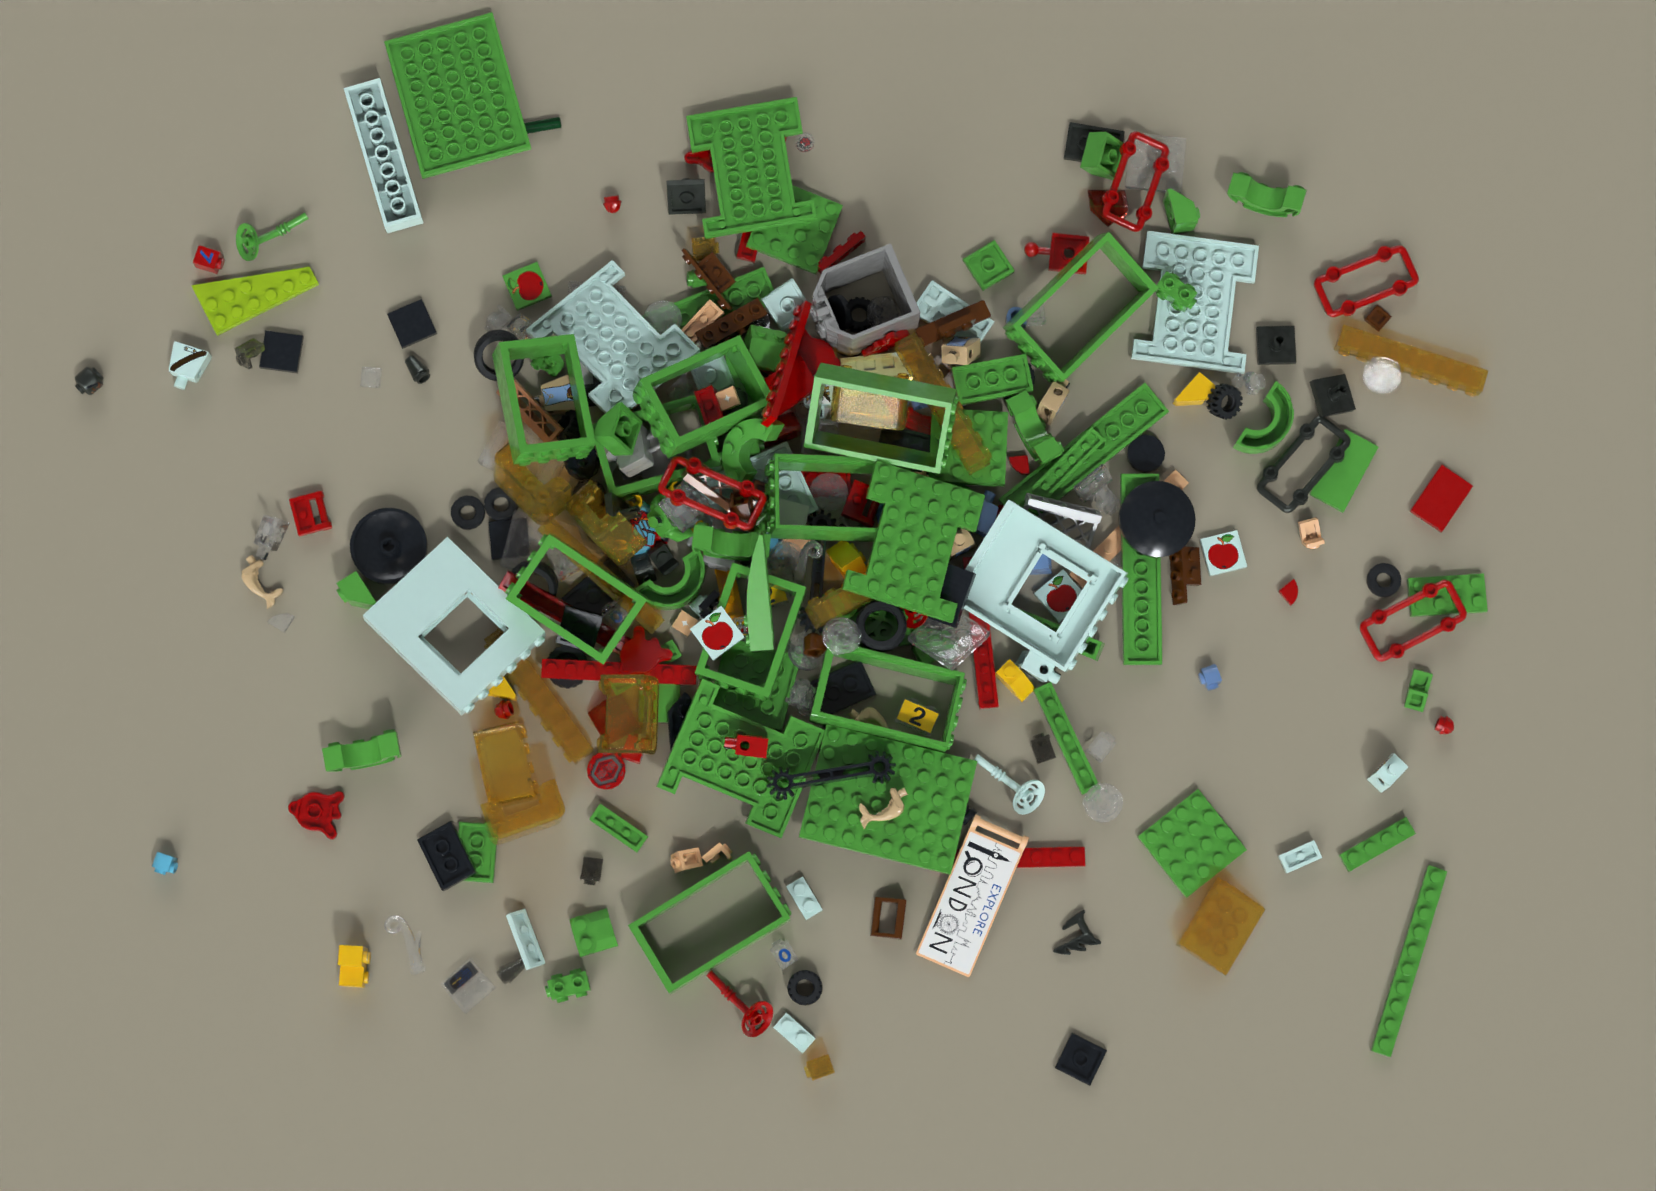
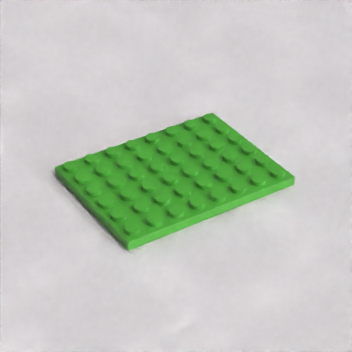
M492 12L384 41L422 179L531 150Z
M826 724L815 771L871 762L868 755L871 754L875 758V751H878L881 757L883 752H886V759L889 756L893 757L889 763H896V767L890 768L895 771V774H888L891 778L890 781L883 777V784H880L879 779H877L875 784L872 783L874 777L870 776L811 786L799 838L951 875L977 761ZM881 763L874 765V769L877 772L885 770L884 765ZM864 768L843 772V775L869 771V769ZM819 776L813 777V780L820 779ZM891 788H896L897 791L905 788L908 795L901 798L905 808L900 816L887 821H870L866 828H863L860 822L863 816L859 810L860 803L866 807L870 814L876 815L888 807L889 801L892 798L890 794Z

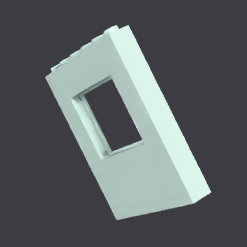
M1008 499L965 569L976 573V577L964 609L1064 672H1067L1069 669L1072 671L1077 663L1075 658L1078 653L1082 654L1088 645L1085 643L1088 637L1092 638L1096 633L1098 621H1103L1106 617L1108 605H1113L1118 597L1116 592L1120 587L1123 588L1129 580L1126 577L1128 573ZM1042 554L1087 581L1056 632L1012 605L1013 600Z
M448 537L363 614L364 621L461 716L465 712L467 714L470 713L475 707L474 704L479 699L483 700L486 698L489 690L493 686L497 687L503 681L502 677L507 673H512L517 668L516 664L521 659H527L531 654V650L535 646L539 647L545 641L544 637H546L545 631L527 613L506 600L508 595L499 589L498 585ZM468 597L504 633L460 673L424 637Z

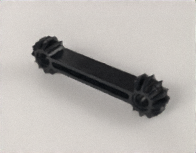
M821 510L820 515L815 511L813 517H807V526L824 524L825 526L838 527L835 525L836 518H831V513L824 515L823 510ZM814 540L809 608L801 607V613L798 614V619L801 620L799 625L805 626V632L812 629L811 633H815L817 629L819 633H822L823 628H828L829 626L827 622L831 621V617L828 616L830 610L822 609L826 540H822L820 561L816 559L818 540ZM815 583L819 584L817 606L813 604ZM815 614L819 617V620L813 621L809 616Z
M875 751V758L869 754L868 758L871 762L793 775H789L790 768L787 767L784 773L783 768L779 767V774L772 770L771 773L774 777H767V780L773 783H768L766 787L773 788L769 792L770 795L777 792V800H779L781 794L783 799L787 800V793L794 797V792L791 789L870 776L874 777L872 783L875 784L877 779H879L880 784H883V777L890 781L891 778L888 774H895V771L890 768L896 767V763H889L893 757L889 756L886 759V752H883L881 757L879 752ZM881 763L884 765L885 770L877 772L874 769V765ZM864 768L869 769V771L843 775V772ZM816 776L820 777V779L799 783L793 782L797 779L810 778ZM780 779H786L789 785L786 788H780L777 782Z

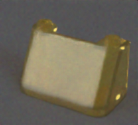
M644 674L601 675L598 685L599 690L602 694L607 695L605 734H601L597 739L598 753L655 754L658 738V679Z

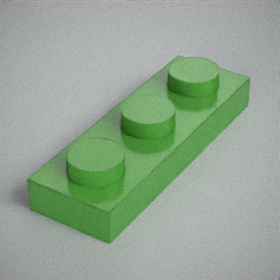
M599 804L589 819L636 853H638L648 838L647 835L602 804Z

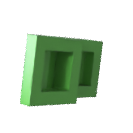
M1413 669L1404 707L1423 712L1433 677L1432 673Z

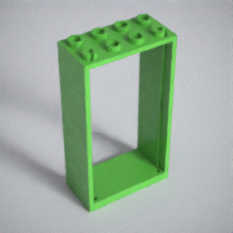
M1110 232L1097 235L1002 328L1006 331L1007 337L1018 344L1017 348L1019 351L1031 358V364L1037 369L1040 368L1043 372V377L1048 382H1063L1159 287ZM1101 249L1139 293L1067 364L1059 369L1021 325L1089 258Z
M820 363L814 376L804 447L940 474L942 467H946L949 457V446L953 434L952 428L955 423V411L959 396H956L957 389ZM825 384L945 407L938 453L935 454L818 431Z
M774 453L764 468V475L767 476L765 495H768V502L765 503V513L768 514L765 531L771 534V538L874 542L877 528L780 525L779 470L872 474L876 461L851 456ZM893 465V466H896V467H899V468H902V469L911 471V468Z
M829 640L809 722L825 726L826 724L945 753L946 750H950L953 744L954 735L951 733L952 731L954 732L958 723L959 716L955 715L961 708L963 698L960 695L965 690L967 679H964L965 673ZM833 656L954 685L941 741L820 712Z
M750 851L628 925L670 995L790 921L789 916L792 914L786 903L784 905L781 904L779 891L776 887L772 888L769 882H771V879L766 870L761 871L759 868L761 862L755 853L751 855ZM748 862L781 917L685 977L672 983L639 928Z

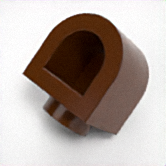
M818 633L807 634L803 638L804 654L819 658L827 650L828 641L826 636L819 635Z

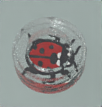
M806 132L798 135L796 138L797 149L801 152L811 151L814 147L813 136Z

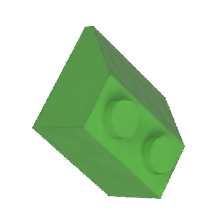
M1089 132L1080 168L1091 175L1113 180L1122 156L1120 154V146L1123 142L1108 132Z
M1167 189L1163 198V204L1171 234L1194 231L1200 218L1199 208H1195L1193 201L1175 190Z
M750 325L744 339V344L758 369L775 372L781 360L780 353L785 347L784 340L787 332Z
M618 402L597 421L594 430L595 439L614 456L633 455L643 421L622 402Z
M357 571L336 583L339 587L336 591L345 603L349 602L351 606L370 609L376 603V600Z

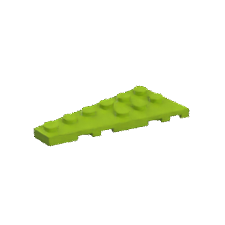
M304 267L191 286L218 336L318 286L319 283L311 268Z

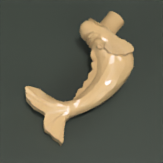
M253 555L246 558L250 566L242 570V580L253 593L266 600L267 609L275 605V598L279 597L284 589H277L271 593L264 592L263 587H261L258 581L259 569L264 565V562L261 559L256 561Z
M872 707L864 708L860 713L852 709L848 714L856 721L888 728L883 716Z
M891 788L890 794L892 798L889 801L888 807L876 815L870 814L866 807L860 803L859 810L863 815L860 822L865 829L870 821H887L900 816L905 808L901 798L908 795L905 788L898 791L896 788Z

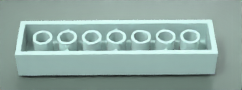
M380 78L344 88L387 234L423 224L424 222Z

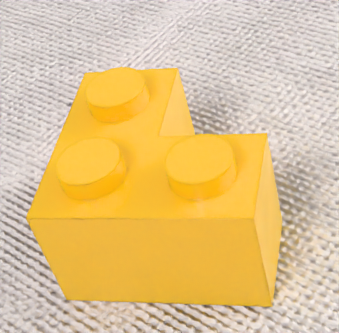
M840 541L826 550L832 564L841 573L843 579L847 570L866 574L868 566L864 563L866 558L861 551L858 552L853 543L849 544L847 541Z
M339 945V986L365 988V984L369 982V972H366L367 964H370L371 952H368V948Z

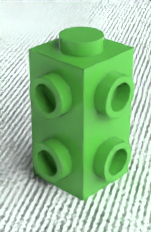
M1166 271L1157 284L1159 288L1155 291L1156 296L1162 300L1166 299L1169 301L1171 306L1177 311L1185 312L1187 308L1192 309L1197 302L1195 299L1197 295L1195 288L1188 283L1184 284L1174 273Z
M581 968L571 970L570 975L563 976L562 973L553 975L551 980L547 981L548 985L545 986L547 997H551L553 1001L557 1000V1003L568 1001V997L576 995V998L587 996V992L591 991L587 972L582 971Z

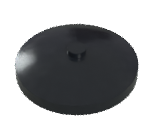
M1150 481L1137 486L1128 493L1119 510V527L1124 540L1133 550L1147 557L1162 558L1180 551L1189 542L1195 529V511L1189 497L1180 488L1168 482Z
M381 508L370 512L355 526L350 539V553L355 566L366 578L380 584H397L427 556L428 542L423 527L413 515L397 508Z

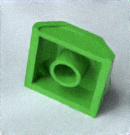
M607 908L569 919L580 957L618 946Z

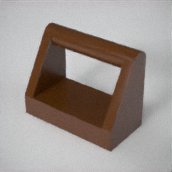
M739 492L731 493L730 512H735L739 516V520L747 523L755 508L752 497H743ZM755 526L751 530L747 531L753 532L755 530Z
M875 897L870 936L901 940L906 900ZM882 902L897 904L894 934L879 933Z

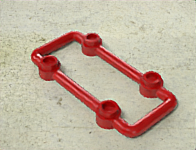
M1134 131L1130 133L1128 140L1120 146V154L1122 156L1110 190L1102 197L1104 203L1102 213L1107 220L1133 232H1139L1143 229L1145 222L1152 217V209L1150 207L1162 173L1169 168V161L1167 159L1169 148L1158 140L1141 132ZM1135 139L1162 151L1161 156L1153 162L1155 173L1144 204L1136 211L1137 224L1110 213L1111 207L1119 200L1117 190L1128 159L1136 152Z
M1397 245L1392 248L1382 246L1376 254L1341 268L1336 266L1329 267L1325 274L1318 276L1314 280V287L1328 316L1338 317L1344 315L1348 317L1353 315L1356 309L1393 294L1396 296L1404 295L1408 288L1417 285L1419 276L1404 246ZM1396 253L1401 254L1411 280L1406 282L1404 280H1397L1391 288L1355 302L1346 300L1340 308L1332 309L1321 283L1326 281L1331 283L1337 282L1343 274L1376 261L1388 262L1392 255Z
M681 456L673 457L658 485L660 494L670 498V502L673 505L681 506L684 504L723 521L724 526L728 529L738 527L746 531L751 530L755 526L767 500L765 493L756 489L753 482L749 480L740 482L702 466L701 461L696 457L689 459ZM677 464L685 466L686 471L690 474L702 473L739 489V493L743 497L755 496L759 498L748 522L739 520V516L735 512L725 514L686 497L685 492L681 489L673 491L667 489L666 486Z
M1444 579L1435 584H1424L1421 591L1385 610H1374L1369 618L1361 622L1359 629L1373 657L1377 661L1383 662L1390 658H1401L1405 650L1442 631H1453L1456 624L1465 620L1467 611L1451 581ZM1446 587L1459 615L1453 618L1444 617L1440 620L1439 625L1402 644H1391L1387 652L1380 654L1367 627L1372 624H1383L1388 616L1425 597L1433 598L1438 594V590Z

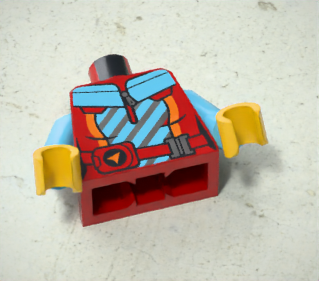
M632 495L636 498V502L629 501V505H638L642 515L640 518L630 520L632 540H615L620 543V547H614V550H623L633 555H639L648 552L656 545L657 541L668 544L669 538H661L655 529L651 528L648 524L647 514L651 511L650 505L642 501L639 495Z

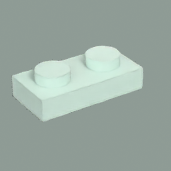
M1313 840L1279 855L1278 858L1287 874L1321 859L1322 856Z
M803 877L786 886L805 920L823 910Z
M787 1013L773 1027L802 1054L816 1039Z

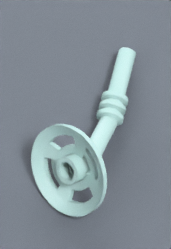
M979 754L976 755L974 760L979 765L989 771L995 779L998 778V781H1002L1016 792L1013 799V808L1018 814H1029L1040 805L1045 794V787L1042 782L1030 780L1020 786L1008 777L1005 771L1002 772V769H999L998 766L995 767ZM1034 795H1037L1035 800L1029 805V802L1033 800Z

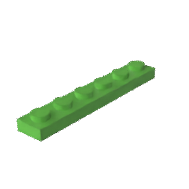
M1091 427L1026 493L1048 498L1105 439ZM1026 493L1016 502V504H1018L1021 507H1024V499ZM1029 508L1028 511L1033 513L1035 509Z
M1049 682L1034 689L1033 692L1081 795L1099 788L1100 785L1052 683Z

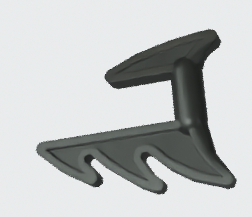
M1085 910L1074 915L1062 927V930L1078 924L1083 934L1053 950L1054 953L1070 955L1071 952L1067 951L1066 948L1086 951L1087 949L1080 946L1079 943L1084 945L1101 944V941L1092 935L1084 921Z

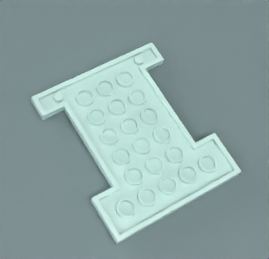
M1147 231L1142 269L1161 271L1160 280L1166 271L1176 274L1184 284L1188 283L1195 288L1197 292L1195 299L1197 302L1192 309L1187 308L1183 312L1174 309L1166 299L1162 300L1158 297L1152 341L1134 339L1131 359L1244 374L1247 354L1228 352L1236 281L1255 283L1259 246Z
M613 260L526 329L531 338L550 337L552 334L555 336L574 334L579 361L601 382L588 396L605 414L618 402H622L629 409L637 405L633 399V390L640 379L700 353V349L676 324L660 335L613 287L614 284L625 276V272ZM659 384V385L653 387V389L655 390V389H656L657 387H659L661 384Z

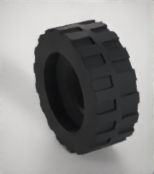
M565 645L556 647L547 657V659L569 657L573 660L588 661L582 650ZM550 679L553 684L566 689L575 688L583 683V680Z

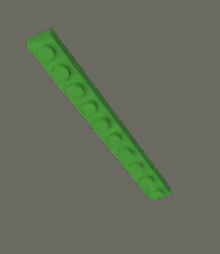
M1430 865L1427 866L1373 1041L1372 1052L1387 1057L1392 1055L1447 875L1445 870Z

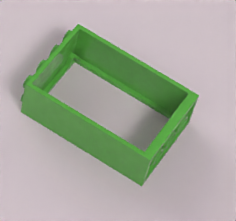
M574 334L499 342L492 357L513 464L526 466L531 464V462L537 461L539 464H543L554 459L565 461L570 457H576V459L586 458L596 445ZM564 354L581 437L578 439L528 445L526 444L510 360Z
M739 335L640 379L633 390V399L636 404L640 405L643 418L649 422L653 436L657 437L660 442L662 453L666 454L668 459L731 431L733 427L742 421L762 417V411L768 403L766 398L770 393V389ZM727 355L753 404L683 436H679L653 387Z
M695 395L662 404L668 415L688 409H696L701 425L705 426ZM642 410L633 412L643 422H646L642 416ZM597 423L592 424L593 431L595 430ZM716 437L707 441L711 459H707L708 461L703 463L714 471L721 472L723 467L722 453L717 452L719 443ZM595 439V447L609 493L611 492L621 500L627 501L635 498L632 495H639L641 497L658 492V485L663 474L620 487L619 485L615 486L604 446ZM686 468L673 472L666 486L667 489L675 481L677 483L673 487L688 483L681 476Z
M551 532L549 535L544 534L538 543L541 546L537 552L533 550L527 559L530 562L527 568L523 566L516 575L518 581L516 584L512 582L506 590L505 594L508 595L506 600L604 665L647 601V597ZM554 547L633 599L631 601L633 603L632 607L603 649L600 647L597 651L520 599L522 595L519 592L549 548L552 550Z
M732 562L717 608L722 606L725 610L736 577L748 579L750 568ZM769 574V587L790 593L795 598L766 683L761 684L760 687L710 670V666L706 665L709 654L704 648L695 671L699 680L703 678L707 681L717 682L720 688L727 690L729 687L735 688L736 693L744 696L747 693L753 694L754 699L762 702L771 698L807 592L805 586Z

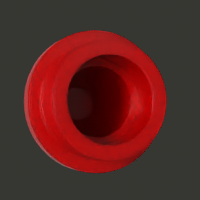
M619 195L604 197L605 203L603 205L606 211L616 213L620 209L622 201L619 200Z
M502 700L496 704L494 713L498 718L509 719L510 716L514 715V708L509 700Z
M1440 716L1434 730L1439 731V734H1449L1454 730V723L1448 716Z

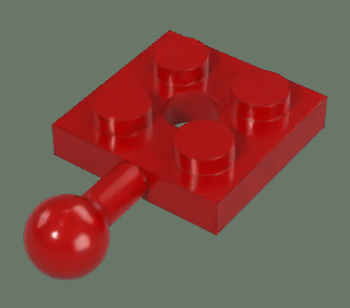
M1052 233L1050 248L1038 247L1036 243L1029 242L1025 245L1024 252L1028 257H1034L1037 254L1050 255L1048 271L1060 272L1089 244L1090 236ZM1070 249L1074 252V256L1067 258L1064 255V251ZM1087 261L1074 274L1086 275Z

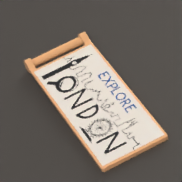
M975 814L952 867L951 875H949L916 951L918 956L970 977L1029 837L1025 835L1022 837L983 820L981 816ZM977 826H980L1019 843L1018 849L981 834L975 831Z

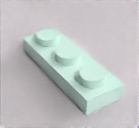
M522 909L507 914L508 923L526 970L545 964L526 910Z

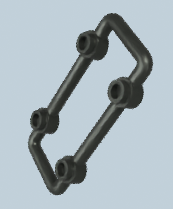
M1317 416L1309 424H1303L1300 427V435L1273 466H1267L1264 469L1263 478L1257 484V491L1285 513L1294 511L1298 505H1304L1308 501V493L1334 463L1343 461L1345 450L1351 444L1350 437L1325 417L1320 418V416ZM1320 423L1343 440L1340 446H1335L1330 450L1329 459L1303 489L1294 491L1292 502L1286 505L1264 487L1268 482L1277 480L1279 469L1304 440H1310L1314 437L1315 428Z

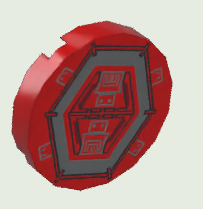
M603 751L594 755L587 767V774L591 783L597 788L604 790L614 789L619 786L624 780L626 773L622 758L610 751Z

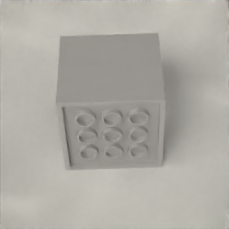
M891 244L823 270L814 290L812 306L810 307L811 317L815 323H818L815 325L817 334H819L821 339L830 344L834 352L846 357H855L862 354V350L872 345L874 341L883 338L889 332L908 330L910 335L916 333L920 318V310ZM883 271L902 316L855 335L841 331L825 293Z

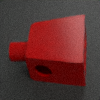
M738 734L737 738L725 737L724 748L735 750L736 755L766 758L769 737ZM741 742H748L750 744L749 748H742Z

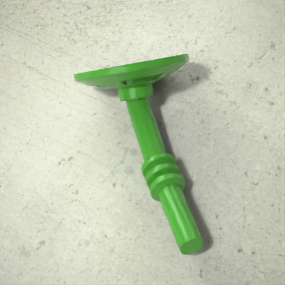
M304 212L287 223L283 222V225L280 224V227L276 226V229L261 236H257L252 225L248 223L241 224L236 232V246L240 256L246 261L254 260L259 251V244L277 236H283V233L287 234V231L290 232V229L308 220L307 214ZM244 246L249 250L248 254L245 251Z

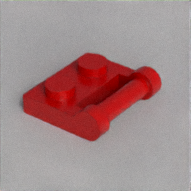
M854 479L841 516L859 522L866 527L873 528L875 523L874 517L880 503L872 501L867 517L862 516L867 502L866 495L869 485Z
M323 491L289 499L299 537L333 528L326 512ZM312 500H316L321 523L317 525L310 503Z

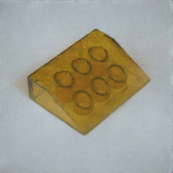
M1217 877L1184 929L1176 946L1226 976L1264 913L1265 908L1231 884Z

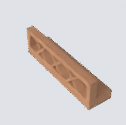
M514 378L521 419L544 443L558 441L556 437L564 428ZM520 397H526L528 399L529 407L520 399ZM533 410H538L541 413L542 420L533 412ZM547 423H551L556 428L554 433L547 427Z
M701 461L702 466L711 469L709 466H707ZM686 469L681 474L683 480L724 510L730 512V497L725 498L722 496V489L730 487L733 493L739 492V489L727 484L721 485L720 481H718L719 486L710 487L707 485L706 480L708 476L704 474L695 476L688 473Z

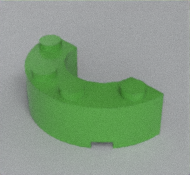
M1233 172L1227 194L1235 203L1240 201L1244 203V208L1274 217H1287L1288 214H1292L1294 217L1301 212L1307 190L1299 185H1288L1284 189L1280 187L1270 188L1266 184L1257 183L1247 173Z
M1277 381L1262 401L1271 412L1270 425L1262 430L1245 428L1233 446L1234 449L1248 454L1264 453L1275 448L1289 432L1294 419V409L1290 395Z
M1027 390L1006 400L1009 414L1014 416L1016 422L1014 426L1035 462L1039 460L1038 464L1043 465L1063 454L1064 448L1061 442H1057L1051 433L1048 434L1045 430V422L1038 416L1036 411L1037 402L1033 395H1029Z
M763 418L742 421L733 427L728 433L722 449V463L726 476L740 482L744 480L752 482L757 473L750 460L752 445L758 439L765 442L776 440L785 424L775 420L767 428L761 424Z
M698 522L697 525L694 524L692 550L699 553V550H702L703 555L714 558L749 561V558L753 557L759 533L764 530H755V532L746 534L741 531L727 533L724 529H714L708 523ZM764 531L766 555L768 558L771 534H766V531Z
M699 550V553L693 551L682 558L685 574L677 585L660 587L649 579L635 588L647 597L645 604L658 610H675L693 601L701 591L705 579V565L701 551Z
M395 729L383 731V735L373 736L369 741L364 742V739L353 741V744L345 745L340 744V742L329 743L328 747L322 748L327 772H339L346 768L356 770L394 761V756H397V758L402 756L398 733L395 732Z

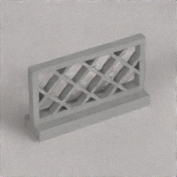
M1026 493L1024 509L1027 511L1029 508L1037 510L1039 514L1037 517L1044 520V516L1050 513L1055 514L1057 520L1051 522L1050 525L1054 526L1060 523L1063 528L1061 532L1068 535L1069 531L1078 527L1082 535L1074 540L1079 541L1084 538L1086 542L1085 547L1090 549L1097 525L1101 522L1102 518L1099 510ZM1072 518L1075 524L1065 529L1061 521ZM1086 522L1092 523L1091 530L1083 534L1079 526Z

